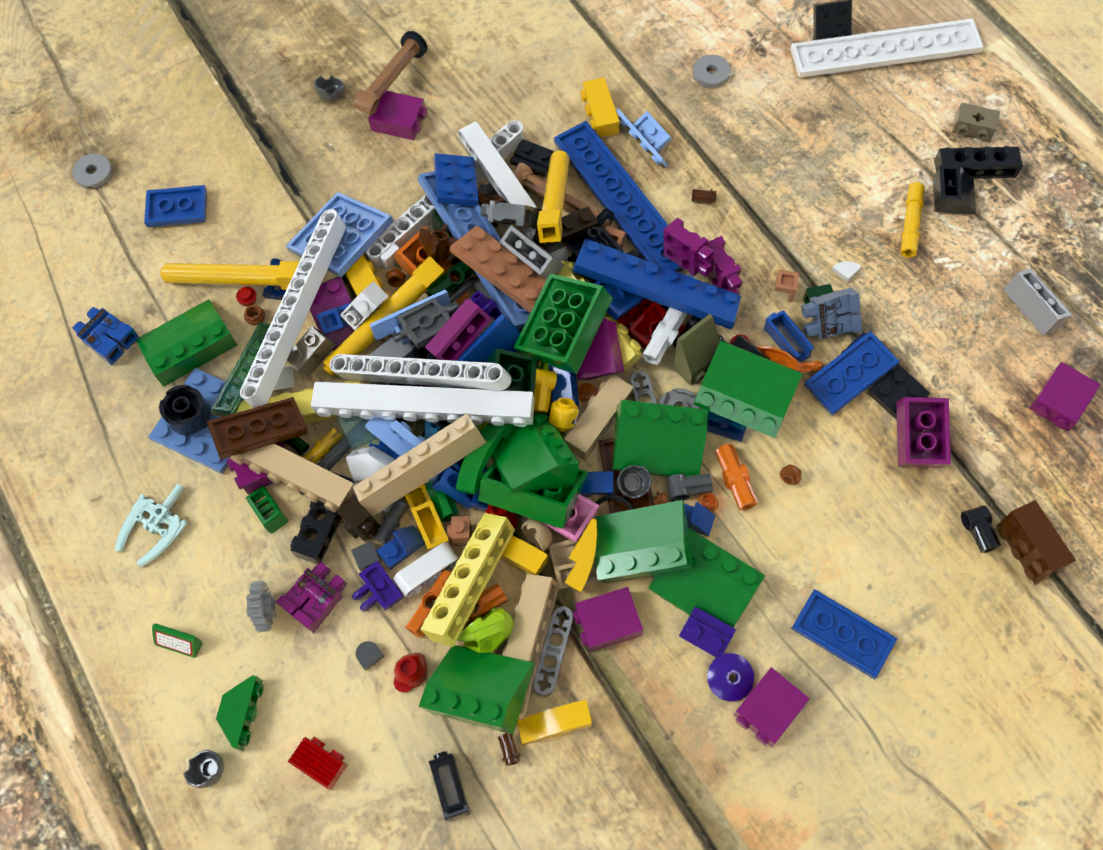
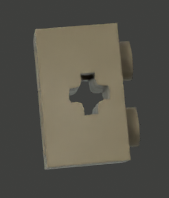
M961 102L955 116L952 133L990 142L997 130L1000 111Z
M311 326L292 348L287 361L299 372L310 376L336 344L327 335H324L322 331Z

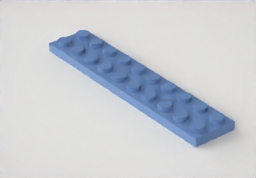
M432 171L418 175L417 181L443 222L448 225V230L453 238L460 239L477 225L500 242L501 238L490 221H488V218L481 217V207L479 204L477 206L437 203L435 172ZM476 272L501 314L517 330L522 329L530 313Z

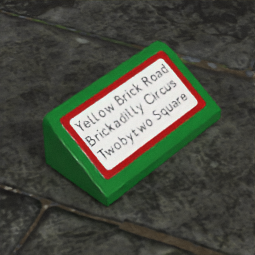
M156 623L152 625L153 642L156 646L193 658L197 656L203 643L199 638Z

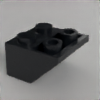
M939 165L933 177L934 212L975 215L974 179L960 166Z

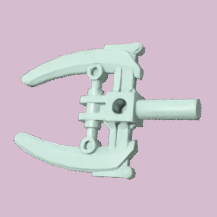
M177 484L162 505L159 503L154 505L155 501L146 499V496L141 494L140 498L131 508L132 511L120 530L115 551L119 553L123 551L127 538L138 521L143 523L144 529L149 530L152 534L160 533L162 538L147 554L137 561V564L142 567L158 557L180 535L185 526L188 525L186 520L181 521L180 517L176 514L172 516L170 508L185 488ZM145 511L150 513L149 519H145L143 516ZM163 523L169 525L167 530L161 528Z

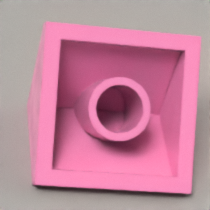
M579 495L572 514L563 529L549 524L546 525L577 543L590 520L595 518L600 505Z

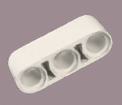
M444 542L402 569L394 576L393 580L405 598H410L435 582L443 570L451 571L454 569L459 557L450 544Z

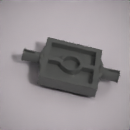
M432 298L397 317L403 330L392 335L395 343L408 338L413 341L418 349L427 345L450 319L449 315L459 308V305L455 301L444 307L435 298Z

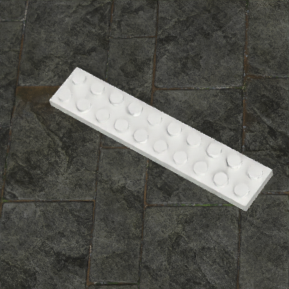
M972 18L793 43L790 50L798 76L801 78L982 52L984 46Z

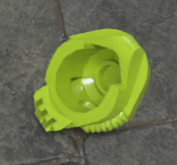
M493 608L485 616L477 618L470 625L463 628L457 641H464L465 647L478 653L493 652L502 646L512 633L514 622L511 614H508L502 608L498 610Z

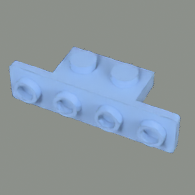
M617 109L619 122L624 127L628 125L631 128L628 132L635 139L639 137L642 140L640 145L647 153L651 151L654 154L651 158L658 165L662 163L665 167L669 166L658 152L672 138L646 111L632 124Z
M443 290L371 323L370 327L374 338L379 340L394 332L398 333L403 330L397 317L432 298H435L440 305L447 307L451 304L448 292ZM405 338L401 342L405 345L412 342V340Z
M373 417L365 425L368 431L399 456H402L426 440L420 435L416 437L410 432L412 430L411 427L403 421L399 423L397 420L393 422L382 417Z

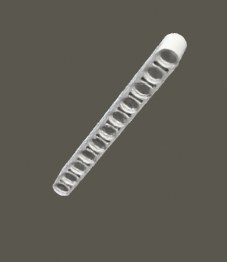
M517 120L510 121L489 139L503 160L524 139L523 125ZM474 160L476 182L478 183L485 175ZM424 195L394 221L366 250L368 260L372 262L374 268L383 266L380 256L392 245L396 244L401 248L424 226L427 228L440 217L427 195Z
M328 209L320 216L241 387L240 396L252 408L268 403L346 229L344 221L334 209Z

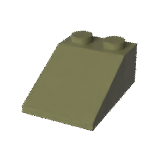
M711 314L707 315L677 339L673 369L689 385L695 381L699 382L705 377L720 342L714 318Z

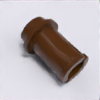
M693 189L692 202H709V205H711V203L716 202L717 191H713V189Z
M505 733L498 736L503 754L502 762H505L506 766L519 763L521 755L517 753L513 735Z

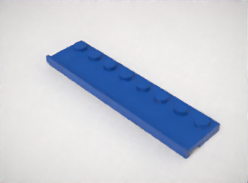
M585 238L573 267V272L700 319L711 314L715 324L730 330L735 324L741 295Z

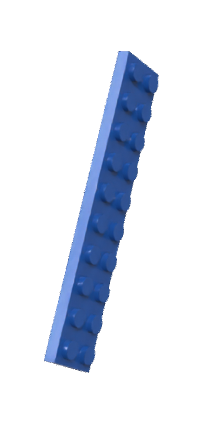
M584 121L555 136L554 143L560 151H564L569 155V163L604 209L608 208L609 211L614 212V222L621 231L626 232L625 236L643 260L676 272L684 269L664 256V228L668 224L588 122Z

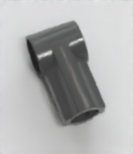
M709 473L692 476L675 474L666 479L671 501H684L690 496L713 492L712 478Z

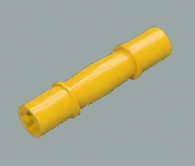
M920 182L909 184L907 200L905 202L906 213L904 231L901 234L900 254L907 258L915 257L918 250L921 210L924 206L925 190L924 184Z

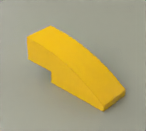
M423 483L406 494L405 497L428 550L444 542H448L449 539Z
M593 518L588 523L568 557L575 562V565L564 583L579 592L582 591L588 579L596 551L597 524Z
M512 535L500 559L516 569L520 568L528 574L539 575L548 562V554Z
M585 699L527 716L523 720H518L517 724L521 742L524 745L591 727L592 721L587 700Z

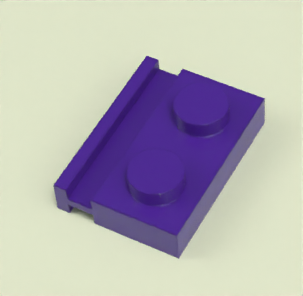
M694 606L679 637L712 656L718 657L724 654L736 629Z

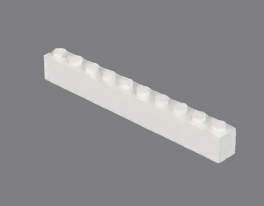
M315 382L311 401L312 409L321 417L339 415L342 418L360 416L364 419L382 417L385 420L403 418L406 421L425 419L432 423L438 422V420H446L449 423H453L465 414H468L475 425L486 422L496 426H503L506 423L517 427L533 425L535 404L533 392L333 382Z

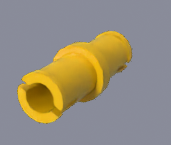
M332 427L320 441L317 440L315 442V446L302 458L316 464L324 454L327 455L330 452L329 449L342 438V435L337 433L331 438L337 432Z

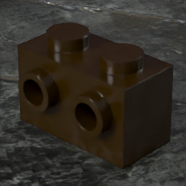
M354 496L336 511L344 520L341 524L355 539L360 537L365 542L367 539L373 538L381 527Z

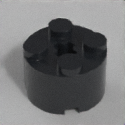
M177 385L169 389L164 399H161L159 403L160 414L179 435L194 434L208 426L207 421H209L211 415L210 406L197 389L189 385Z

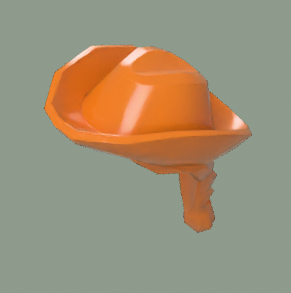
M757 346L771 361L801 373L818 372L822 369L823 363L821 361L799 362L786 351L774 347Z

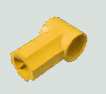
M536 369L534 412L548 413L551 391L555 388L557 381L556 372Z

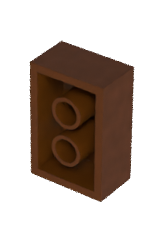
M1036 500L1011 511L997 525L1000 536L1007 541L1013 556L1020 561L1026 576L1035 585L1059 574L1076 561Z

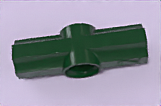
M461 260L454 267L449 268L446 274L426 290V294L430 297L443 290L451 294L472 276L475 271ZM450 275L456 276L458 282L452 281Z

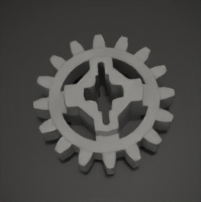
M252 582L250 584L251 588H249L250 594L246 596L247 616L251 618V622H253V626H255V630L258 633L270 631L272 629L271 624H273L272 619L276 617L275 598L271 595L269 588H267L266 582Z

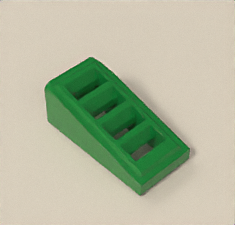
M264 485L246 497L247 502L270 534L288 523V519ZM263 496H266V497H265L264 499H262L260 502H258L257 504H255L256 501H258L259 499H261Z

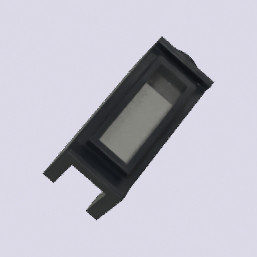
M447 751L435 754L433 756L434 759L428 762L445 821H452V818L462 814H471L454 755L452 753L448 754Z

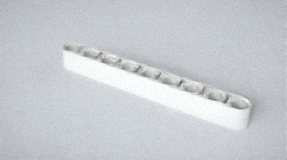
M476 121L458 130L460 140L471 156L474 157L475 162L500 197L505 199L506 203L537 208ZM521 227L525 234L533 239L536 229ZM565 247L550 253L559 261H568L569 254Z
M338 354L330 361V369L345 380L487 390H504L511 383L510 374L497 363Z

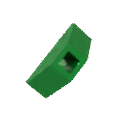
M254 675L222 695L216 720L231 747L238 751H244L245 746L249 744L251 737L249 729L251 722H254L256 719L257 700L262 696L264 689L263 680Z

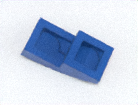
M351 303L317 314L324 335L350 326L340 314Z
M614 471L589 472L580 495L590 498L591 495H613Z

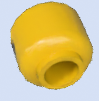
M559 398L551 404L549 422L561 432L574 428L579 413L578 406L572 399Z

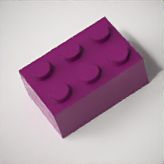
M904 397L897 401L898 467L943 468L951 465L949 398Z

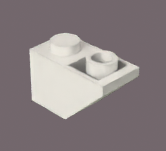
M373 281L352 301L340 316L355 330L389 296Z
M374 446L353 450L346 457L354 482L365 480L395 460Z

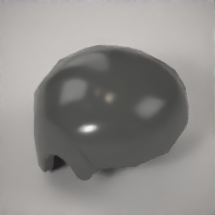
M332 75L329 79L319 76L314 81L315 90L320 99L330 102L340 99L345 92V85L342 80L334 78Z
M629 465L619 473L617 478L618 489L628 498H641L650 490L652 485L651 474L644 466Z
M211 750L197 753L193 758L189 759V768L184 772L187 784L200 789L210 788L217 784L224 770L223 758L220 754Z

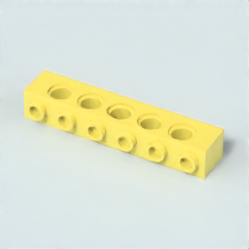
M484 513L477 524L472 537L467 542L462 555L456 562V566L446 580L445 586L435 600L429 615L421 627L422 632L430 641L450 647L455 645L515 532L507 517Z

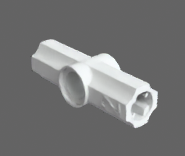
M669 308L664 319L659 322L651 336L652 339L642 354L645 361L655 365L661 361L665 351L671 346L678 335V329L687 313Z

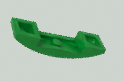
M489 423L481 430L480 433L486 443L465 456L457 480V491L476 495L480 488L481 478L484 475L483 469L500 440L507 441L515 427L513 424L504 423L503 426H496Z

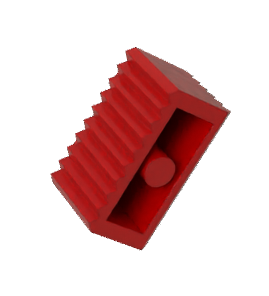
M314 736L311 740L304 737L291 755L288 763L331 791L348 766L343 762L345 757L334 749L331 753L323 749L325 743Z

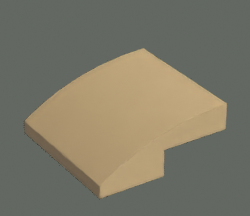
M572 540L549 545L556 581L560 585L559 589L571 587L564 582L575 565V562L568 558L577 544ZM595 556L586 583L598 580Z

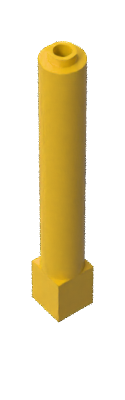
M560 150L555 151L550 158L542 211H539L537 222L540 243L561 242L563 229L562 213L570 158L566 152Z
M429 256L412 272V276L323 361L325 364L323 369L331 377L334 374L338 377L339 375L330 369L331 359L338 354L361 355L376 340L370 324L415 303L431 285L445 274V270Z
M280 261L279 265L165 263L160 270V275L165 283L280 286L282 290H287L300 261Z

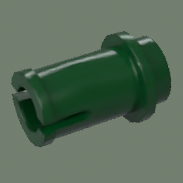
M299 436L283 441L285 445L289 444L299 455H304L310 447Z

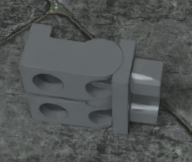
M490 200V205H481L480 215L481 217H488V221L504 225L515 224L516 226L537 229L539 211H542V209Z

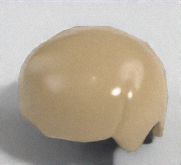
M529 519L523 523L521 531L526 537L527 543L535 544L537 549L545 552L552 542L551 529L543 522Z

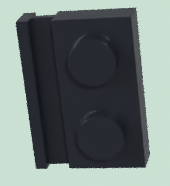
M522 139L513 157L510 158V164L517 166L519 163H524L531 168L534 174L545 178L546 172L549 170L551 155L555 151Z

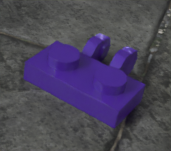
M378 561L359 573L365 585L352 595L355 601L367 595L369 591L372 592L373 596L360 605L362 612L372 608L377 602H379L384 611H387L404 598Z

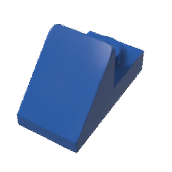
M698 502L695 503L694 507L684 504L688 528L709 537L715 514Z
M413 525L393 531L394 538L376 550L390 570L425 545L423 537Z

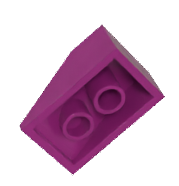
M339 276L321 283L309 309L318 330L322 332L317 314L351 303L348 292ZM351 326L325 334L336 344L331 351L335 350L355 331Z

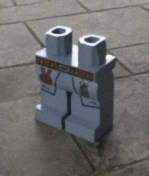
M852 288L819 297L810 298V303L801 306L803 317H812L813 321L803 325L804 334L807 337L818 336L820 339H826L827 337L851 331L853 333L862 332L861 314L859 313L860 297L859 293Z

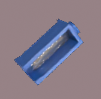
M784 310L777 314L772 313L766 318L763 330L770 335L781 350L786 351L799 362H803L811 356L814 349L813 345Z

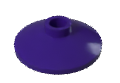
M726 653L716 657L711 662L707 671V682L710 690L718 698L730 702L738 701L746 697L751 691L754 684V672L750 663L744 657L734 653ZM731 673H734L736 675V680L734 682H731L729 680V675Z

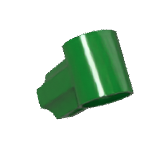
M434 480L424 483L431 501L434 502L441 522L451 521V517L459 515L452 497L442 491L438 492L431 488Z

